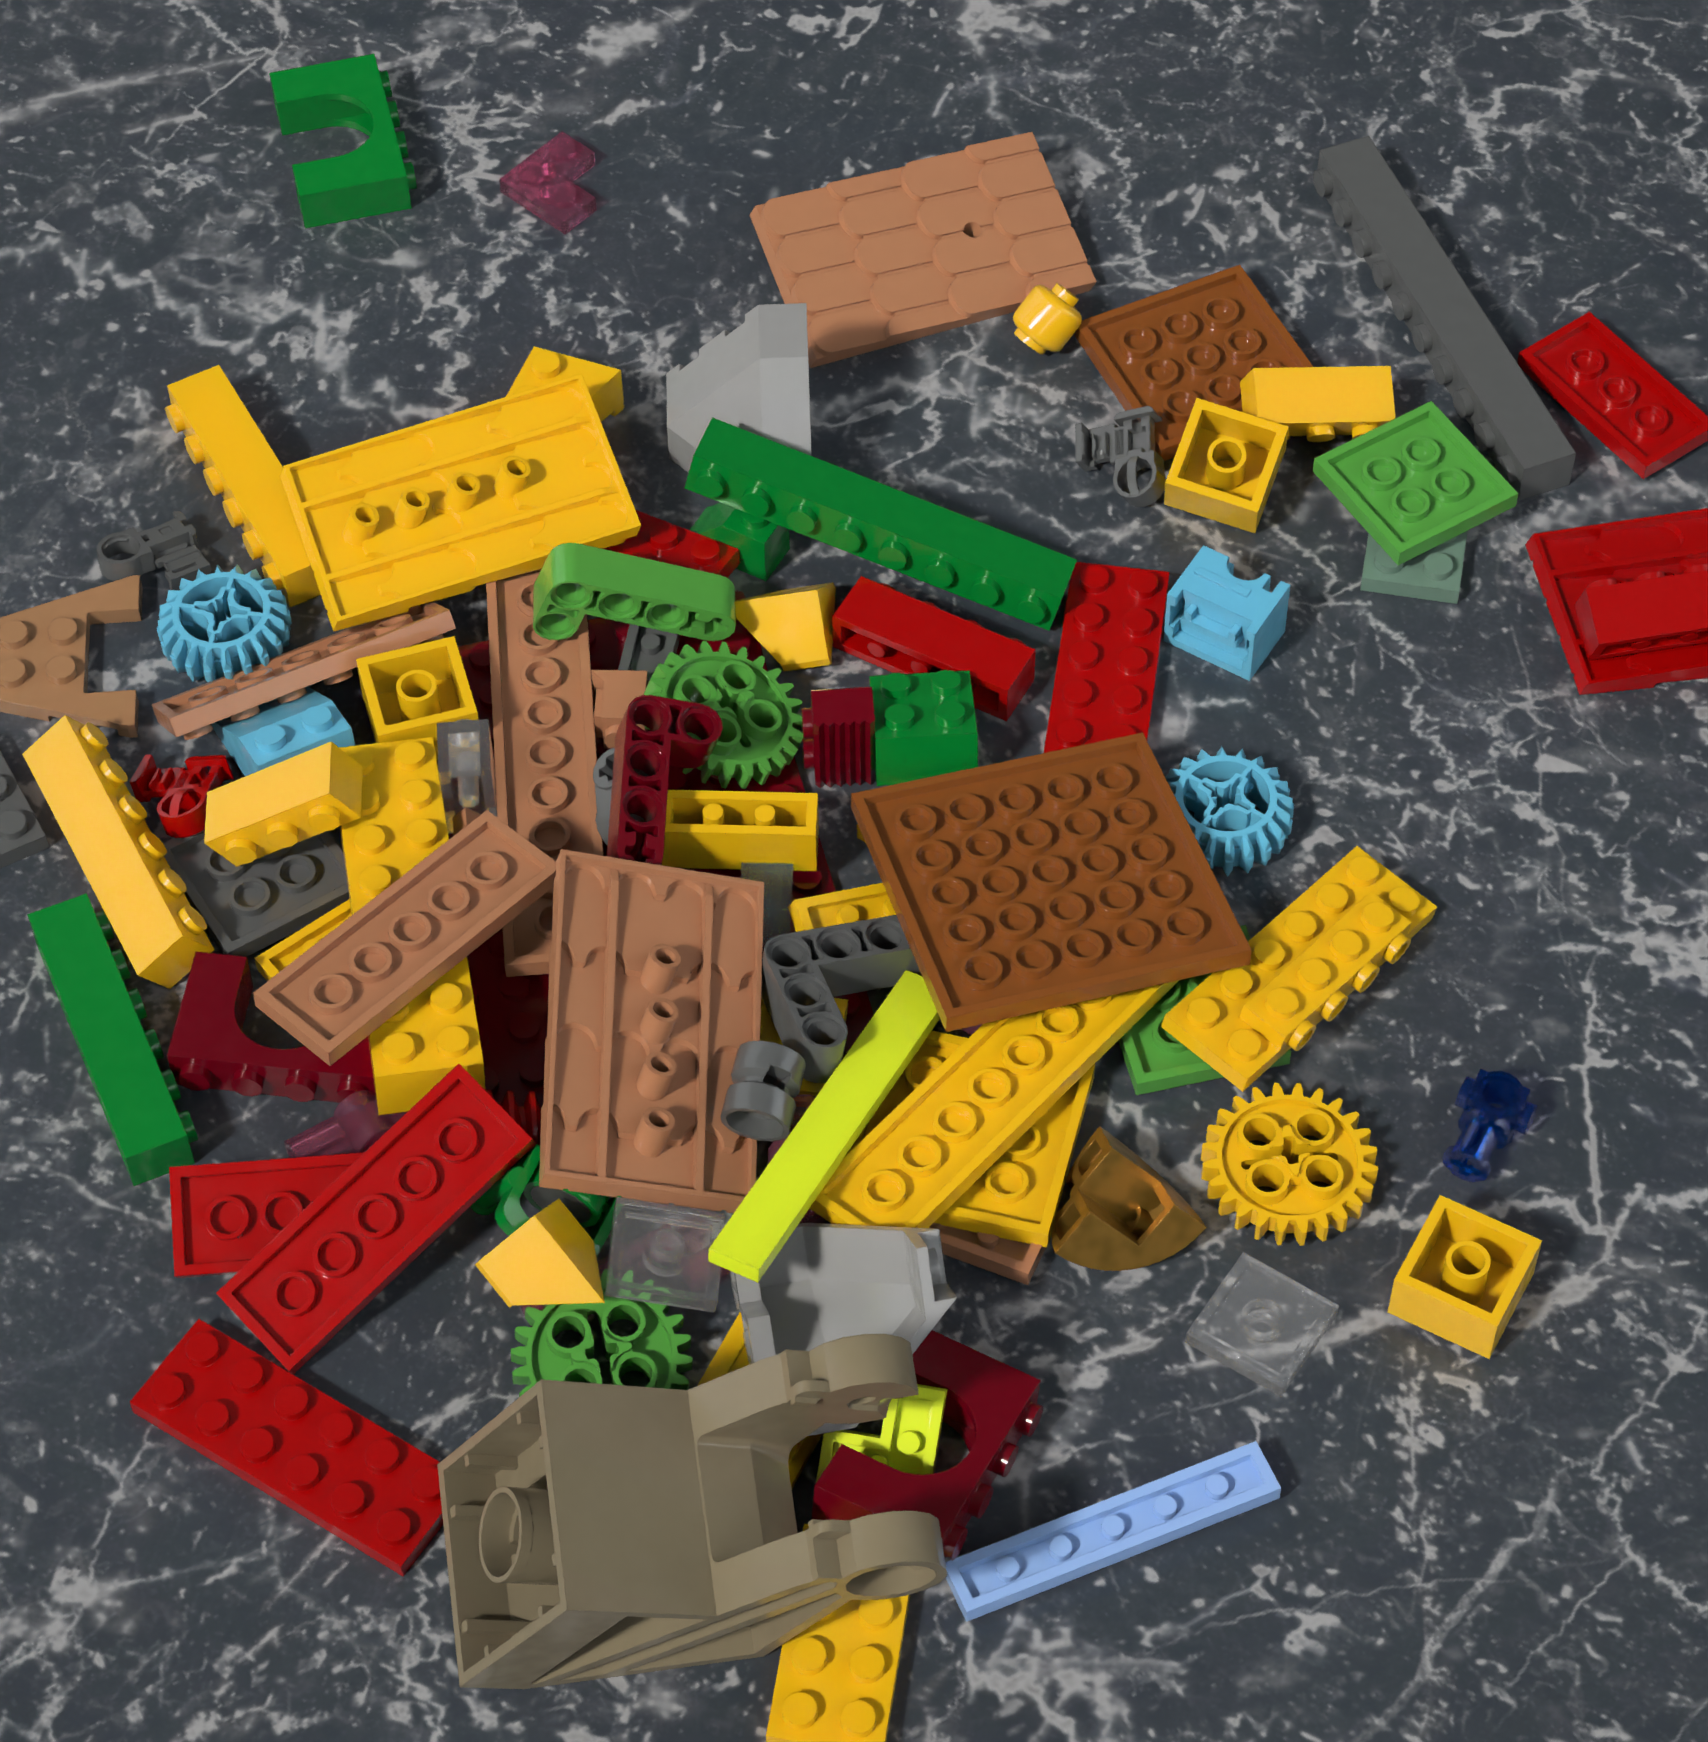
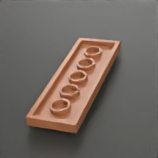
M429 602L413 606L406 613L353 626L270 658L267 666L259 663L252 665L253 672L248 674L239 670L234 672L233 679L221 677L152 704V708L158 723L175 737L183 735L185 740L198 738L213 730L212 723L230 717L231 721L244 720L259 713L258 705L276 698L278 703L293 701L307 693L305 689L307 686L322 680L325 685H331L350 678L353 675L351 669L357 667V658L443 639V633L456 629L450 610L439 604Z
M486 810L253 992L255 1006L331 1066L553 888L556 876V861Z

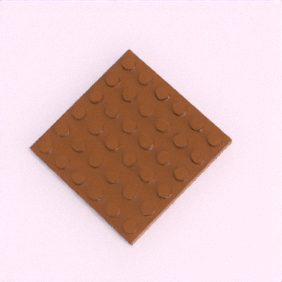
M1143 733L851 793L852 812L946 1032L1250 964L1252 949Z

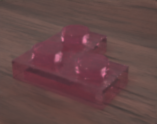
M561 131L499 179L500 191L566 235L596 211V198L573 183L595 166L594 152Z

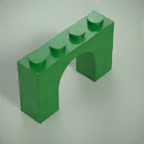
M375 54L269 73L282 136L327 127H348L369 136L364 144L347 154L292 165L297 198L305 229L412 209L409 190L417 189L415 172L412 162H403V158H409L404 131L395 132L394 128L400 127L396 101L387 102L386 98L392 97L387 70L379 71Z

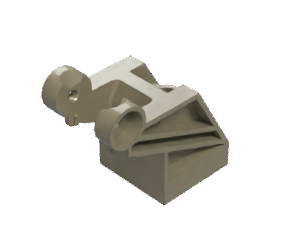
M861 1334L832 1340L810 1351L785 1349L780 1354L761 1359L689 1390L543 1379L537 1382L437 1464L459 1686L464 1688L530 1689L764 1657L850 1600H879L901 1597L924 1591L939 1584L947 1576L939 1519L930 1513L918 1511H890L870 1514L853 1520L812 1519L808 1522L809 1528L798 1533L788 1468L789 1454L794 1445L823 1424H856L886 1418L888 1406L892 1398L897 1399L918 1395L911 1343L902 1337L889 1334Z

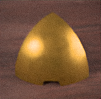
M1099 1126L1081 1150L1066 1177L1065 1182L1071 1188V1198L1056 1213L1051 1231V1239L1055 1254L1067 1261L1091 1269L1123 1271L1149 1266L1176 1254L1194 1241L1207 1227L1192 1207L1166 1180L1132 1150Z

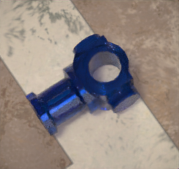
M1480 1069L1475 1079L1467 1076L1459 1090L1455 1106L1464 1109L1458 1120V1128L1461 1134L1455 1146L1448 1147L1442 1158L1444 1165L1451 1173L1462 1180L1469 1182L1485 1181L1491 1171L1489 1161L1495 1149L1504 1148L1507 1144L1511 1143L1517 1132L1526 1135L1533 1122L1538 1105L1528 1101L1531 1089L1522 1086L1519 1080L1510 1073L1503 1071L1488 1072ZM1491 1103H1495V1104H1499V1105H1501V1106H1503V1107L1498 1108V1107H1494V1106H1492V1105H1490V1104H1491ZM1468 1159L1472 1161L1471 1165L1467 1164Z

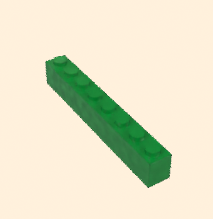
M713 417L693 455L684 489L1050 631L1077 559Z

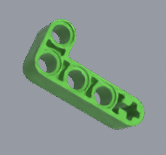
M578 543L560 544L551 550L534 583L533 628L535 633L548 640L567 639L577 631L586 614L707 641L723 640L730 637L736 627L735 587L730 579L718 574Z

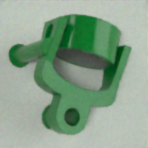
M536 1144L516 1163L514 1168L506 1172L470 1206L473 1211L480 1215H489L495 1211V1219L498 1226L506 1235L510 1236L530 1219L520 1206V1196L523 1191L526 1199L539 1211L560 1198L582 1227L592 1226L589 1236L594 1241L596 1256L598 1257L627 1199L617 1196L608 1200L609 1196L568 1191V1189L558 1190L539 1187L540 1145Z

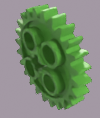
M702 641L697 653L688 644L683 646L679 656L670 652L664 664L659 663L644 691V695L700 703L715 710L722 720L723 729L709 759L704 765L697 767V769L701 770V782L706 783L711 775H716L722 788H726L730 779L735 778L740 787L746 789L752 777L760 785H763L770 774L778 777L784 766L790 765L803 739V733L800 731L802 728V716L797 714L802 705V700L788 698L794 688L792 683L779 684L776 681L782 670L776 668L767 672L762 668L765 663L764 656H760L752 662L747 659L746 647H742L737 655L730 654L727 643L723 641L717 652H713L707 641ZM687 733L692 738L701 740V738H699L697 735L693 733ZM683 768L682 773L687 774L694 768Z
M604 1269L601 1276V1284L605 1303L542 1305L543 1311L533 1307H526L525 1319L532 1327L518 1326L515 1328V1339L525 1346L511 1349V1362L524 1365L512 1371L513 1384L528 1385L519 1393V1397L541 1379L602 1384L599 1362L597 1359H594L593 1334L587 1319L590 1314H595L598 1317L601 1329L604 1355L607 1360H610L609 1378L611 1385H623L620 1378L625 1373L640 1371L649 1377L650 1380L645 1387L688 1390L689 1379L679 1373L692 1370L693 1357L681 1354V1352L691 1347V1336L688 1334H675L683 1327L684 1317L682 1314L665 1316L670 1308L671 1299L669 1296L660 1298L655 1302L651 1301L653 1283L648 1282L637 1292L632 1289L631 1273H627L620 1285L612 1284L610 1270ZM618 1319H628L637 1325L638 1330L632 1335L620 1337L610 1331L609 1325ZM564 1330H573L583 1337V1341L573 1348H564L554 1341V1337Z

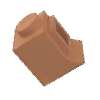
M591 670L595 701L594 721L596 738H603L604 749L615 748L616 733L628 705L634 698L644 695L648 681L647 671ZM637 724L641 729L648 731L644 725Z

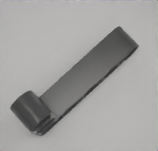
M897 915L781 934L772 937L766 942L762 957L761 997L783 1046L798 1052L805 1059L806 1069L803 1079L806 1081L826 1083L843 1059L848 1030L833 997L895 986L905 970L922 976Z

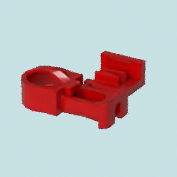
M152 754L145 755L129 781L135 798L139 802H148L151 798L163 797L157 805V812L167 835L174 838H184L198 834L205 829L207 792L218 788L224 780L234 779L225 755L189 757L185 760L188 770L185 767L157 769Z

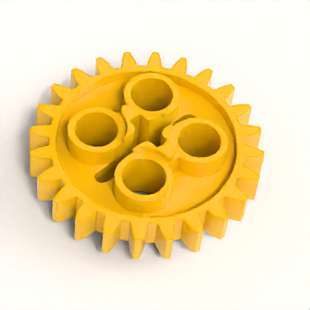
M1274 1083L1272 1096L1265 1097L1260 1089L1253 1087L1251 1103L1236 1095L1233 1097L1232 1112L1221 1108L1218 1110L1216 1125H1208L1206 1143L1202 1144L1201 1161L1203 1163L1201 1179L1209 1181L1207 1189L1208 1199L1221 1198L1218 1210L1220 1216L1228 1215L1234 1211L1237 1213L1235 1229L1239 1230L1249 1223L1254 1224V1239L1256 1240L1261 1239L1266 1231L1270 1230L1275 1232L1277 1245H1282L1287 1233H1294L1298 1244L1304 1246L1307 1232L1313 1231L1323 1242L1327 1240L1329 1224L1343 1233L1346 1231L1348 1216L1359 1219L1362 1214L1363 1202L1370 1203L1374 1187L1372 1184L1376 1183L1378 1166L1374 1165L1377 1147L1369 1145L1371 1135L1369 1128L1357 1129L1359 1113L1356 1111L1342 1116L1343 1100L1341 1098L1332 1101L1329 1105L1322 1103L1323 1089L1318 1088L1311 1098L1304 1097L1301 1083H1296L1291 1095H1284L1280 1084ZM1303 1136H1315L1320 1140H1308L1303 1138ZM1259 1140L1265 1142L1266 1145H1254L1249 1141ZM1311 1182H1324L1329 1186L1318 1187L1316 1185H1313ZM1268 1186L1276 1191L1264 1192L1257 1187Z

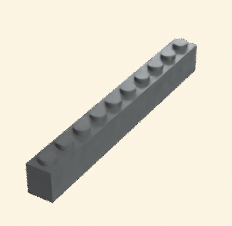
M1370 136L1321 149L1319 151L1318 168L1313 173V181L1317 193L1321 197L1325 196L1333 209L1336 223L1339 227L1346 229L1352 239L1353 248L1357 256L1364 258L1369 265L1376 286L1379 289H1384L1392 302L1395 316L1398 320H1403L1409 328L1416 349L1420 353L1424 352L1432 365L1435 379L1440 385H1445L1449 391L1457 414L1468 421L1474 431V437L1479 448L1482 451H1487L1495 464V469L1518 492L1517 500H1523L1570 485L1576 452Z

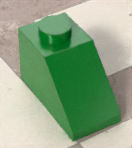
M723 503L706 507L690 528V531L738 548L740 564L736 569L763 581H767L790 550L789 529Z

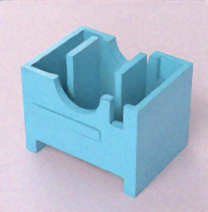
M1203 545L1167 594L1163 641L1250 681L1285 632L1291 585L1280 581L1271 593L1269 592L1271 576L1266 573L1254 580L1236 578L1233 576L1234 564L1229 562V557Z

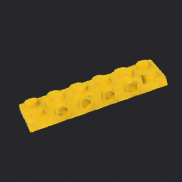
M1356 846L1248 941L1252 949L1249 965L1218 971L1209 975L1165 1014L1161 1027L1243 1092L1290 1048L1295 1051L1303 1048L1313 1036L1316 1025L1323 1018L1328 1022L1332 1021L1344 1008L1348 1001V996L1355 989L1359 993L1364 992L1377 977L1381 965L1386 961L1390 964L1397 962L1409 947L1411 938L1433 919L1437 906L1360 847Z

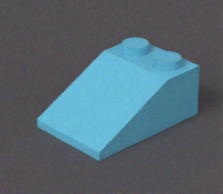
M308 686L305 687L307 693L293 701L278 703L276 698L258 705L260 712L247 719L231 721V718L228 717L212 723L213 730L244 776H248L328 742H333L338 747L355 746L352 728L331 699Z

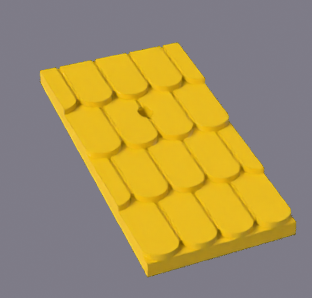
M582 373L284 465L280 475L284 490L288 495L287 498L295 522L301 533L300 536L312 571H314V577L325 609L328 612L327 615L333 632L406 613L410 607L467 593L478 585L542 569L551 550L560 544L578 543L603 549L622 544L627 538L637 536L641 528L639 517Z

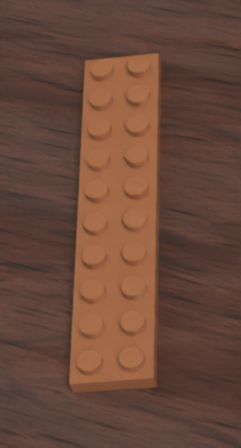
M541 569L486 583L497 818L555 861H557L561 849L604 856L603 839L598 832L595 821L597 807L593 769L597 762L588 616L585 614L573 636L563 640H548L540 637L533 628V589ZM553 888L503 927L506 977L549 974V954L552 942Z

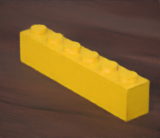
M220 365L167 385L171 405L165 407V411L172 429L175 433L183 431L186 436L184 443L191 460L195 465L202 462L205 467L203 474L211 493L214 496L222 495L224 499L222 501L223 508L233 528L240 526L244 531L242 539L252 560L260 558L264 564L262 566L264 578L272 579L277 590L282 591L289 607L321 595L300 536L301 533L298 530L287 498L288 495L280 478L283 466Z
M64 715L22 755L137 975L171 989L190 972L196 951L206 953L214 951L204 931L207 929L206 921L196 909L191 907L184 894L187 891L186 884L170 868L164 856L167 854V849L162 841L150 831L144 820L147 817V812L142 804L130 794L125 784L128 781L126 773L112 760L106 749L109 745L106 736L94 724L88 722L84 725Z

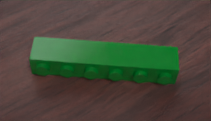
M86 893L27 914L36 945L133 1186L168 1174L169 1167L195 1164L189 1144L198 1140L194 1124L188 1110L178 1113L173 1101L181 1099L177 1083L171 1069L161 1072L156 1060L164 1058L161 1045L154 1028L144 1031L140 1023L141 1019L147 1018V1013L138 989L134 988L129 991L126 989L123 980L131 978L121 949L111 951L107 941L114 939V934L104 910L95 912Z

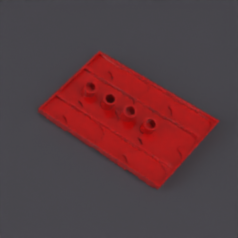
M1708 508L1532 534L1525 546L1530 560L1533 561V568L1543 596L1547 599L1546 604L1556 632L1560 636L1559 640L1571 673L1574 674L1573 679L1579 695L1653 688L1657 683L1708 678V642L1587 660L1575 609V603L1585 588L1594 581L1614 578L1617 580V583L1635 581L1638 576L1648 572L1663 571L1665 576L1683 574L1684 570L1695 565L1708 564Z

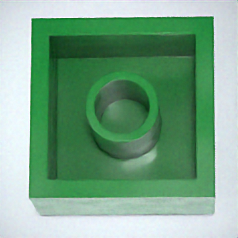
M941 670L938 672L913 674L890 673L887 675L869 676L875 714V772L877 786H889L978 767V731L970 670Z

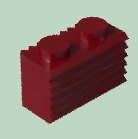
M872 686L811 690V708H801L804 769H814L815 785L819 788H822L825 784L830 788L834 784L840 787L845 783L852 786L855 782L860 786L865 782L872 785L876 781L875 714Z

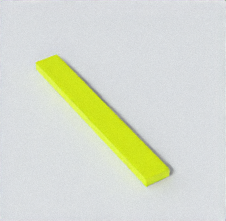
M905 970L709 1247L708 1262L757 1283L760 1281L940 1020L922 976Z

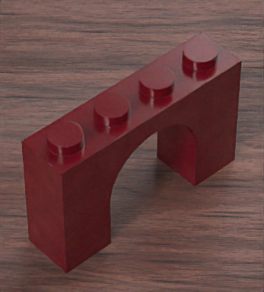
M195 952L167 1053L169 1066L177 1085L196 1091L217 1089L235 1091L244 1096L263 1094L288 1097L298 1102L319 1100L337 1102L353 1108L363 1106L377 1107L368 1036L331 1066L306 1046L292 1049H274L257 1044L242 1032L253 989L247 957Z
M931 1330L912 1355L916 1381L920 1385L947 1389L942 1422L952 1427L963 1438L969 1449L968 1455L960 1463L948 1470L921 1475L899 1471L841 1444L815 1484L811 1518L818 1520H853L870 1514L890 1511L930 1513L939 1519L944 1557L953 1561L960 1553L966 1540L968 1529L965 1526L972 1516L979 1519L984 1514L993 1494L991 1484L997 1475L1004 1478L1008 1475L1018 1454L1019 1447L1016 1445L1022 1434L1030 1437L1034 1433L1041 1419L1044 1407L1037 1403L1040 1379Z

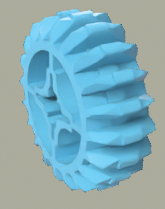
M238 564L230 572H224L217 565L215 572L207 575L198 569L194 581L181 578L180 590H168L167 603L160 605V620H158L157 633L161 641L163 654L167 657L168 661H172V665L176 668L177 673L187 672L192 682L204 676L207 682H212L221 677L233 679L234 672L239 670L248 674L253 672L252 665L259 663L267 666L270 658L281 655L283 647L289 645V630H291L292 620L286 598L281 590H277L271 578L262 579L256 569L251 570L245 575Z
M1221 746L1216 756H1210L1201 749L1196 761L1183 757L1182 762L1179 764V769L1170 768L1166 780L1211 869L1213 866L1223 867L1228 877L1234 866H1239L1248 874L1253 867L1254 861L1266 866L1268 860L1271 859V853L1280 854L1281 849L1284 847L1285 839H1288V835L1292 831L1293 820L1291 818H1293L1294 803L1292 802L1293 798L1289 797L1290 789L1288 782L1279 780L1280 775L1278 774L1277 767L1264 769L1265 763L1263 762L1262 755L1250 761L1246 759L1243 748L1236 756H1230L1226 754ZM1257 806L1261 810V812L1256 810L1255 807ZM1187 809L1194 812V818L1190 815Z

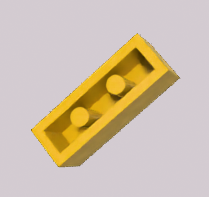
M1391 366L1253 368L1240 381L1242 411L1288 426L1287 440L1290 439V436H1307V441L1325 442L1334 439L1335 435H1352V439H1355L1396 418Z
M328 742L208 791L204 843L238 867L361 818L363 766L333 742Z
M668 790L662 865L675 868L817 871L819 835L818 793Z

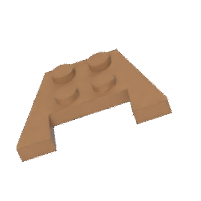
M132 575L0 617V712L49 722L52 717L62 718L66 715L84 725L89 722L96 727L103 726L118 729L119 736L138 737L139 700L136 690L87 693L90 625L142 621L143 587L140 575Z

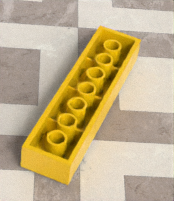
M433 737L339 747L363 766L361 818L340 826L352 915L449 840ZM467 957L368 1035L378 1115L408 1112L458 1064L485 1089L484 1062Z

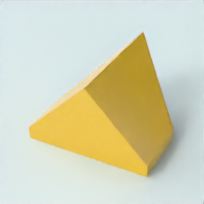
M833 582L785 589L735 601V613L738 621L782 666L783 671L831 665L833 644L832 616L835 610L836 593Z
M560 1198L535 1214L475 1264L509 1308L515 1305L605 1303L594 1241Z

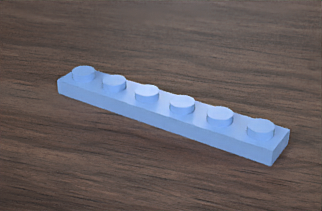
M1254 1441L967 1553L953 1561L945 1562L947 1570L945 1578L966 1622L1277 1500L1280 1498L1281 1486L1257 1441Z

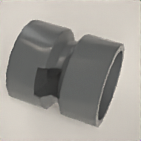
M749 1041L741 1044L737 1050L731 1073L734 1084L730 1085L727 1090L720 1116L722 1123L736 1134L753 1140L779 1141L785 1139L791 1130L796 1109L793 1098L797 1097L801 1089L806 1069L805 1059L789 1047L774 1042Z

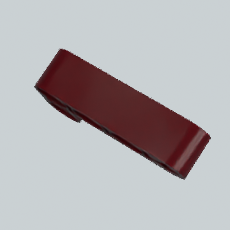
M641 695L634 698L628 705L615 737L607 846L608 857L634 861V857L630 856V853L633 850H638L635 861L661 865L664 855L669 765L681 768H697L704 765L709 759L723 729L720 716L711 707L700 703L653 695ZM637 724L644 725L648 727L651 731L643 730L640 727H638ZM687 733H693L701 738V740L692 738ZM633 769L642 770L648 776L639 775ZM630 814L642 817L645 822L636 821Z

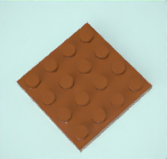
M1240 264L1084 319L1074 334L1125 411L1150 406L1162 417L1163 421L1155 423V451L1164 461L1175 457L1196 398L1243 412L1240 381L1253 368L1313 367Z

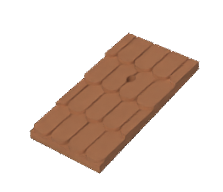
M1033 132L968 145L964 150L911 161L903 167L828 183L823 188L772 198L765 204L756 205L750 213V218L784 304H807L808 363L810 368L1015 312L1036 285H1044L1052 290L1055 284L1059 283L1072 294L1077 295L1090 291L1097 282L1090 265L1087 264L1088 260L1076 232L1071 227L1070 218L1058 190L1055 189L1056 185L1044 157L1039 152V146Z
M565 849L560 850L556 861V876L553 882L552 942L549 954L548 1028L545 1040L544 1100L541 1108L539 1187L558 1190L568 1189V1191L609 1197L621 1196L624 1199L668 1205L669 1203H674L675 1206L719 1212L725 1210L726 1213L734 1214L756 1182L757 1140L740 1136L729 1130L722 1123L720 1116L727 1090L730 1085L734 1084L731 1073L738 1048L741 1044L749 1041H760L764 882Z

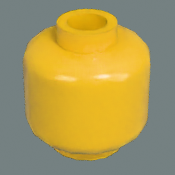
M1056 283L1052 290L1044 285H1036L1013 315L1014 324L1018 327L1014 334L1041 355L1046 350L1059 352L1082 322L1080 312L1074 307L1079 299L1059 283Z

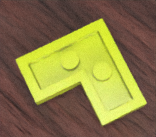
M917 1384L918 1395L897 1399L892 1398L888 1406L887 1416L883 1418L881 1435L846 1429L824 1433L816 1482L841 1444L902 1472L921 1475L934 1474L947 1389Z

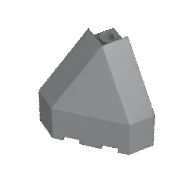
M806 303L757 305L745 314V322L731 333L727 330L722 331L699 349V356L685 367L678 364L666 373L669 459L689 473L693 455L712 417L811 456Z
M801 1223L798 1224L758 1283L730 1271L736 1308L740 1309L742 1316L743 1339L749 1364L780 1354L785 1349L810 1351L823 1343L861 1334H889L902 1337L911 1343L913 1355L957 1298L946 1282L939 1229ZM825 1423L808 1436L855 1428L859 1423Z

